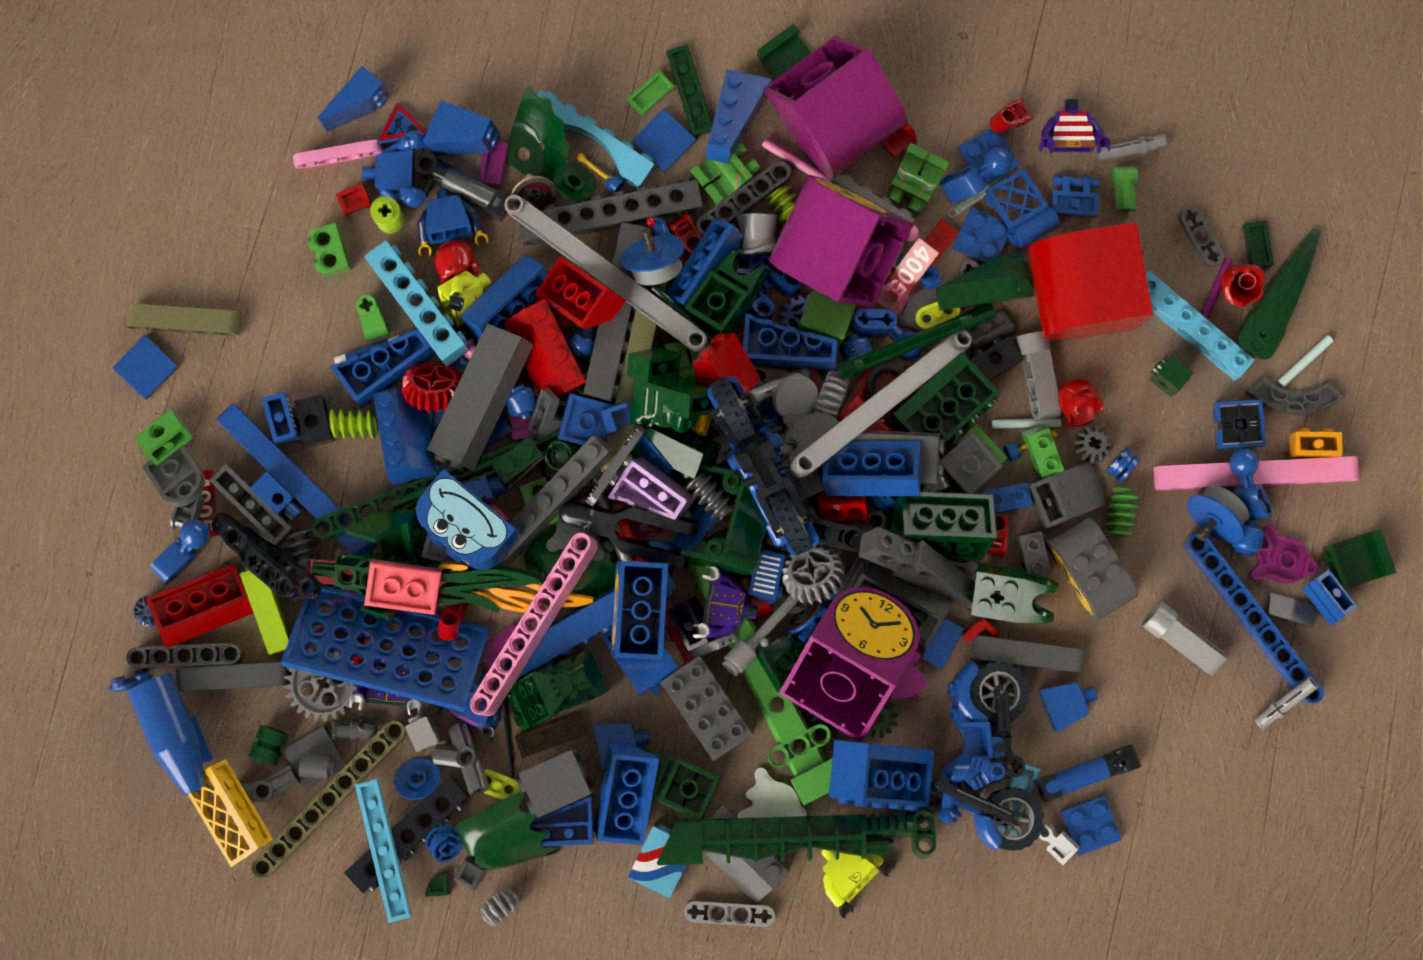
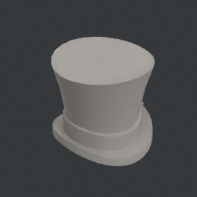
M749 213L736 216L740 232L743 235L741 245L737 250L741 254L770 256L776 245L775 231L779 215Z

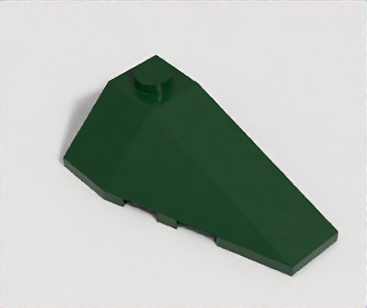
M1021 253L998 256L936 287L939 311L1023 300L1035 296L1032 272Z

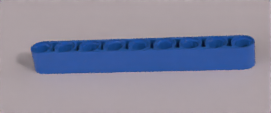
M231 403L216 418L316 519L340 510L235 404ZM344 515L340 519L342 526H348L352 522L348 515ZM322 524L328 531L330 530L329 524ZM347 533L335 537L351 554L362 555L365 552H371L377 546L374 542Z
M1198 533L1188 536L1184 541V548L1290 688H1295L1310 676L1315 680L1319 688L1314 690L1315 696L1313 699L1305 697L1302 702H1320L1324 696L1322 686L1207 537L1204 541L1200 540L1201 548L1196 550L1192 546V539L1197 538ZM1208 556L1215 559L1216 564L1213 569L1209 568L1206 564ZM1222 575H1226L1229 578L1230 583L1228 587L1221 585L1220 578ZM1237 593L1241 594L1244 598L1241 606L1237 605L1234 601ZM1251 612L1256 613L1258 616V621L1255 625L1249 621V614ZM1266 630L1272 634V641L1270 643H1266L1263 639V634ZM1280 649L1286 652L1287 657L1284 662H1281L1277 657ZM1294 668L1299 669L1301 673L1297 681L1292 677V670Z

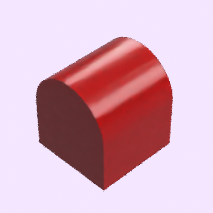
M1137 222L1061 234L1040 240L1028 246L1043 340H1072L1136 330L1153 315Z

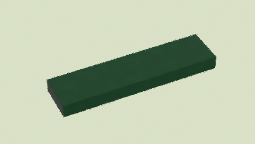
M688 45L666 51L692 136L697 137L710 133L713 124Z

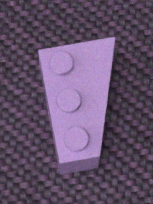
M642 456L630 461L608 496L610 499H617L674 520L685 516L696 499L692 497L693 494L687 491Z

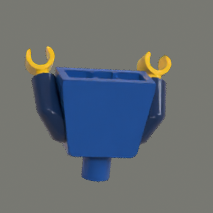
M447 189L437 191V199L427 202V209L423 211L417 222L419 242L422 244L418 249V254L423 257V249L426 247L429 249V256H433L434 251L428 245V241H430V244L470 237L473 236V232L476 234L474 240L476 246L480 247L477 242V238L483 236L488 244V237L481 230L483 226L478 212L469 203L462 202L460 196H450V191Z

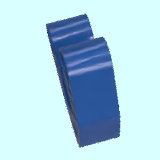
M742 254L737 270L738 275H748L761 265L768 269L765 282L747 314L771 321L775 306L764 294H767L771 287H775L785 296H795L799 292L802 282L772 265L768 260V256ZM758 310H763L767 314H762Z

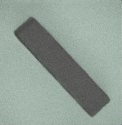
M783 161L772 164L700 217L697 222V230L700 235L703 236L705 233L701 229L702 224L711 223L714 218L733 224L737 221L736 216L748 213L763 202L771 193L785 186L790 179V166ZM782 169L787 175L784 178H777L774 172ZM758 183H765L768 189L760 192L756 189V185ZM741 196H746L750 199V202L747 205H741L737 200ZM727 209L732 215L730 218L724 219L719 215V212Z
M976 636L972 640L970 659L990 662L1002 661L1013 665L1083 673L1086 650Z
M233 643L174 645L169 648H165V646L134 647L127 652L126 662L133 668L235 665L242 662L245 652L242 646ZM232 647L237 650V657L234 660H230L227 657V652ZM210 648L214 652V657L212 660L206 661L204 652ZM187 649L191 656L187 662H183L181 653ZM140 651L144 659L142 663L137 664L134 657ZM161 651H165L167 654V659L164 663H160L157 658Z
M281 662L175 668L176 686L179 692L284 686L290 683V680L284 678V676L290 675V671L287 667L282 666Z

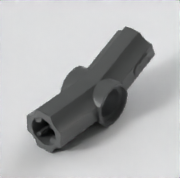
M289 765L262 781L241 783L251 802L254 803L272 800L275 796L299 784L300 780L292 765ZM263 784L269 788V795L267 797L261 796L259 792Z

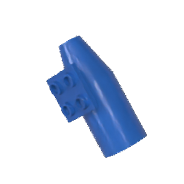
M167 673L129 689L126 693L152 754L183 796L204 788L206 783L203 763L212 760L213 756L196 716L189 717L172 674Z

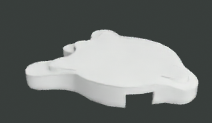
M758 768L754 774L756 784L746 792V797L752 801V806L741 810L738 813V818L806 816L807 813L805 808L801 806L798 795L791 786L773 780L764 768Z

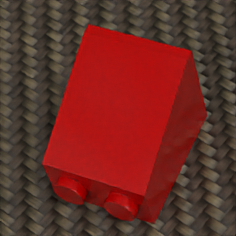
M735 333L717 334L712 338L710 345L699 352V357L693 362L696 382L710 385L725 376L727 378L733 376L738 379L745 394L748 393L761 379Z

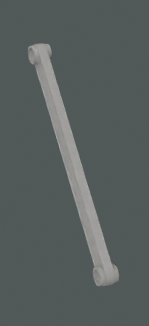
M511 195L506 199L505 210L523 226L601 284L625 299L628 304L690 350L700 352L706 348L708 340L705 333L522 197ZM514 202L521 203L517 210H510ZM701 336L703 341L700 345L694 346L691 344L692 338Z
M964 330L952 334L796 456L791 461L789 467L791 474L797 478H804L944 368L959 353L964 352L971 344L970 334ZM799 463L805 467V470L800 467Z

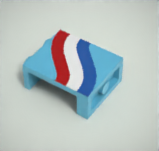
M659 824L658 827L653 825L628 878L670 898L686 865H657L660 854L672 829Z

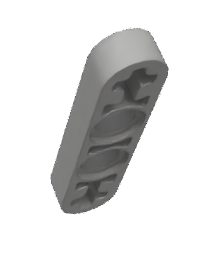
M693 900L688 902L684 908V916L688 921L694 923L768 927L775 920L774 910L768 905ZM692 905H697V909L705 910L704 905H709L707 911L708 919H703L704 914H697L696 918H692V914L688 913V909H692ZM715 906H720L725 911L724 917L719 920L714 919L711 915V910ZM745 908L747 910L748 917L746 920L738 921L735 918L734 913L736 909ZM751 908H756L755 913L761 914L763 909H766L768 914H771V918H767L766 922H762L760 917H754L755 922H750L752 917Z

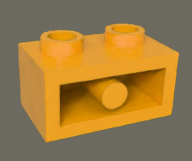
M1309 428L1296 429V432L1289 435V458H1331L1342 456V432H1333V429H1319V432H1310Z

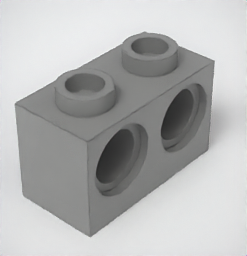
M419 714L408 720L410 724L405 726V729L416 752H422L443 742L432 716Z

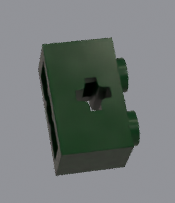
M1171 356L1167 360L1163 358L1150 371L1153 376L1149 380L1171 397L1182 389L1194 372L1174 356Z

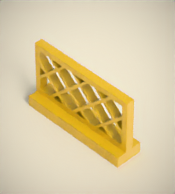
M225 759L205 770L206 786L202 788L201 796L196 791L188 795L230 867H232L274 839ZM208 791L214 793V802L208 799ZM221 799H222L223 803L225 804V806L220 805ZM207 806L214 808L213 816L207 811ZM220 811L226 813V822L220 820ZM233 820L235 821L237 826L232 825ZM219 826L225 828V836L220 833ZM232 832L238 834V842L232 840ZM244 840H246L249 847L244 845ZM231 846L237 848V858L233 855Z

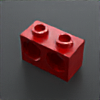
M825 491L819 493L818 506L822 520L831 522L868 520V496H826Z

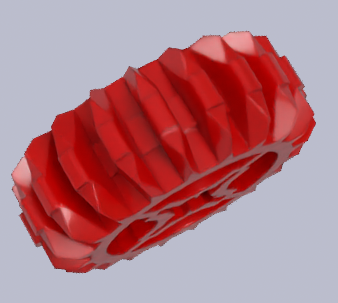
M428 361L427 364L419 363L418 367L412 366L411 370L406 371V375L403 376L402 393L406 403H410L413 408L418 407L419 411L425 409L428 413L431 410H435L437 413L441 409L445 411L462 377L460 371L455 370V366L446 367L445 364H439L438 361L436 363Z

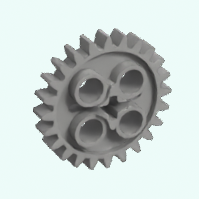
M310 647L308 648V653H314ZM330 652L328 657L337 659L340 657L339 652ZM287 667L292 673L291 675L284 676L285 679L290 680V683L284 685L283 688L290 689L291 691L285 695L286 698L293 697L289 705H299L296 710L297 713L305 710V718H308L312 713L314 721L318 720L319 715L322 716L323 721H327L328 714L333 719H336L337 711L343 715L345 714L343 707H349L348 701L353 695V691L357 689L354 684L344 681L335 684L332 678L326 677L325 682L328 684L326 687H321L317 700L313 703L312 698L319 688V684L316 682L318 679L322 680L324 676ZM308 682L312 686V692L304 696L301 694L300 688L302 684ZM326 692H330L333 695V702L329 705L322 703V696Z

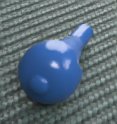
M596 326L587 329L580 328L577 333L571 336L568 347L575 357L586 358L592 354Z

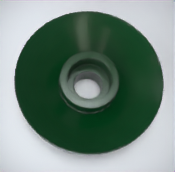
M566 163V172L552 179L556 190L571 200H586L594 194L596 189V183L591 173L584 167L574 163Z

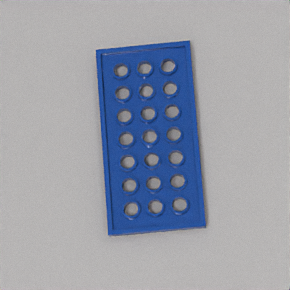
M312 583L309 584L308 594H311L313 590ZM321 585L322 591L317 598H304L281 660L282 666L462 712L465 711L488 639L489 627L462 621L458 636L454 640L435 642L432 637L438 634L440 616L438 614L433 615L402 610L389 620L360 611V606L365 603V596ZM322 606H330L332 611L322 613L319 609ZM350 611L355 616L351 619H345L342 617V614ZM368 617L377 619V622L373 625H368L364 621ZM397 623L400 627L392 631L387 628V625ZM317 625L325 628L322 633H315L312 629ZM417 628L422 631V634L412 636L409 632ZM339 631H344L348 636L344 639H339L335 634ZM361 637H367L371 641L366 645H362L357 640ZM458 640H464L467 642V646L459 648L454 643ZM387 642L391 643L393 645V648L390 650H383L380 648L381 644ZM309 645H314L318 650L314 653H308L305 651V648ZM411 648L416 653L413 656H406L403 654V651ZM331 651H338L341 655L337 659H331L328 657V654ZM429 654H435L438 660L429 662L425 657ZM354 657H361L364 661L359 665H355L350 660ZM451 660H458L461 665L457 668H452L448 663ZM381 662L386 665V668L378 671L373 666ZM400 668H405L409 671V674L399 676L396 674V671ZM422 674H428L432 679L429 682H422L419 680V677ZM445 680H451L455 685L451 688H445L441 683Z

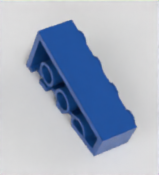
M726 70L705 159L729 163L743 135L748 131L753 118L759 112L763 101L766 100L767 96L763 88L771 83V79L734 70Z
M525 255L461 314L476 344H478L487 323L508 331L504 322L525 309L528 303H534L538 297L535 293L548 275L543 265Z

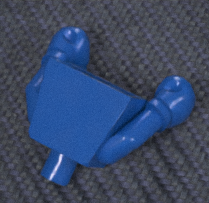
M419 130L408 131L400 141L382 150L381 154L376 155L375 166H363V179L375 180V187L380 191L381 196L390 197L398 204L410 207L423 205L426 194L414 187L415 153L412 149L426 147L423 143L425 134Z

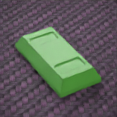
M659 70L626 100L642 116L675 86Z

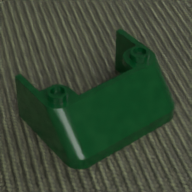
M704 465L703 471L707 475L712 473L711 479L713 481L722 482L723 488L727 493L737 495L726 539H711L705 546L704 554L681 550L680 555L691 565L702 567L708 565L716 567L718 570L751 575L759 569L768 535L767 523L750 489L746 488L741 472Z
M414 509L371 513L346 529L347 534L374 543L380 540L382 553H385L383 557L395 554L420 565L431 563L430 559L421 557L426 530L418 521L416 510ZM364 604L360 606V611L386 620L402 611L366 606Z

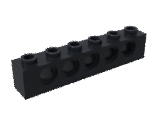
M448 776L435 788L431 795L424 798L391 829L399 861L402 858L405 861L408 860L416 852L414 849L416 845L420 842L423 845L425 844L426 837L431 830L439 825L447 824L451 820L449 815L454 810L459 813L468 804L466 799L470 797L469 794L452 776ZM441 797L447 798L450 802V806L446 811L438 807V800ZM424 813L432 817V823L428 827L422 825L420 821ZM406 829L414 832L415 838L413 842H406L404 840L403 833ZM370 849L344 872L362 894L366 891L372 893L379 887L377 874H371L368 870L369 863L373 862Z

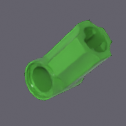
M1113 167L1111 179L1112 186L1115 187V211L1121 213L1135 211V187L1138 182L1137 167Z

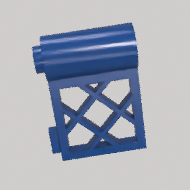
M1025 169L1018 171L985 191L987 195L984 196V199L991 209L995 207L1010 233L1008 239L1014 247L1017 246L1021 249L1060 226V220L1056 212L1047 205ZM1022 176L1026 183L1025 191L1013 188L1014 180ZM998 189L1008 191L1006 202L998 200L993 192ZM1012 192L1024 195L1022 206L1009 203ZM1027 196L1035 198L1040 206L1035 209L1025 207ZM1008 207L1020 210L1018 219L1011 222L1007 215Z

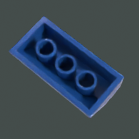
M714 218L666 293L685 309V306L709 272L713 271L731 251L740 247V240L743 235L731 223Z
M395 388L374 393L373 397L385 468L391 484L395 485L438 475L435 458H433L434 453L427 450L431 442V435L426 410L419 411L418 407L413 408L410 403H406L400 389Z
M850 441L824 462L822 481L825 495L920 496L921 441Z
M609 743L594 825L597 841L644 845L659 763L658 756L633 745Z

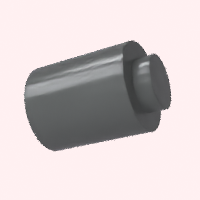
M301 755L299 777L328 780L330 775H334L335 761H331V756Z

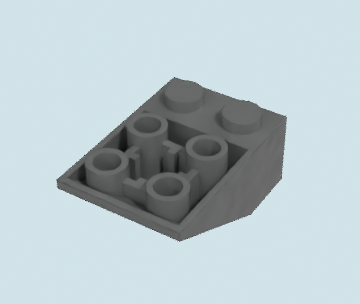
M1090 462L1029 485L1032 504L1043 530L1108 504Z

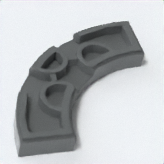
M1263 376L1246 391L1254 400L1262 399L1263 406L1276 412L1290 415L1320 412L1335 405L1344 398L1330 380L1315 389L1295 392L1281 388Z

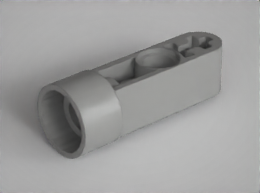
M1042 331L1017 336L1018 351L1024 359L1022 366L1033 418L1038 421L1059 417L1061 409L1058 402V389L1050 352V341L1043 340Z
M1160 601L1147 615L1142 623V627L1156 638L1161 637L1206 673L1214 676L1229 659L1228 656L1181 620L1175 610L1163 601Z

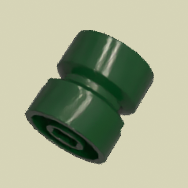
M563 440L551 442L546 447L544 453L546 464L551 469L559 471L583 445Z
M260 724L256 734L258 741L252 744L248 756L277 766L282 754L279 749L285 746L289 734Z

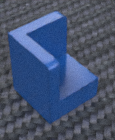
M627 401L600 410L608 433L630 425L631 412Z

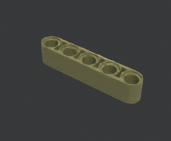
M132 303L128 306L127 328L239 336L241 312Z

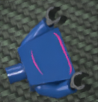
M482 672L477 683H473L464 712L434 704L428 706V709L431 706L439 708L435 715H440L444 708L445 711L481 730L480 739H482L484 734L490 735V743L493 741L495 730L501 719L500 707L492 716L475 714L470 708V701L487 674L485 672ZM486 699L481 703L482 710H485L487 707Z

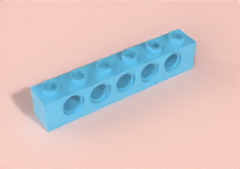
M385 240L364 257L447 367L469 351L465 346V343L468 341L460 330L457 333L453 330L454 322L447 313L442 315L438 310L442 306L434 296L428 297L425 292L429 289L421 278L416 281L413 277L415 270L408 261L405 263L401 261L399 257L402 256V253L396 245L390 246ZM397 264L393 271H387L390 265ZM410 281L408 287L400 288L403 282ZM416 299H423L420 305L413 306ZM436 316L434 322L426 323L428 317ZM443 333H449V337L446 340H439Z
M1149 270L1146 273L1153 313L1233 381L1240 378L1255 359Z

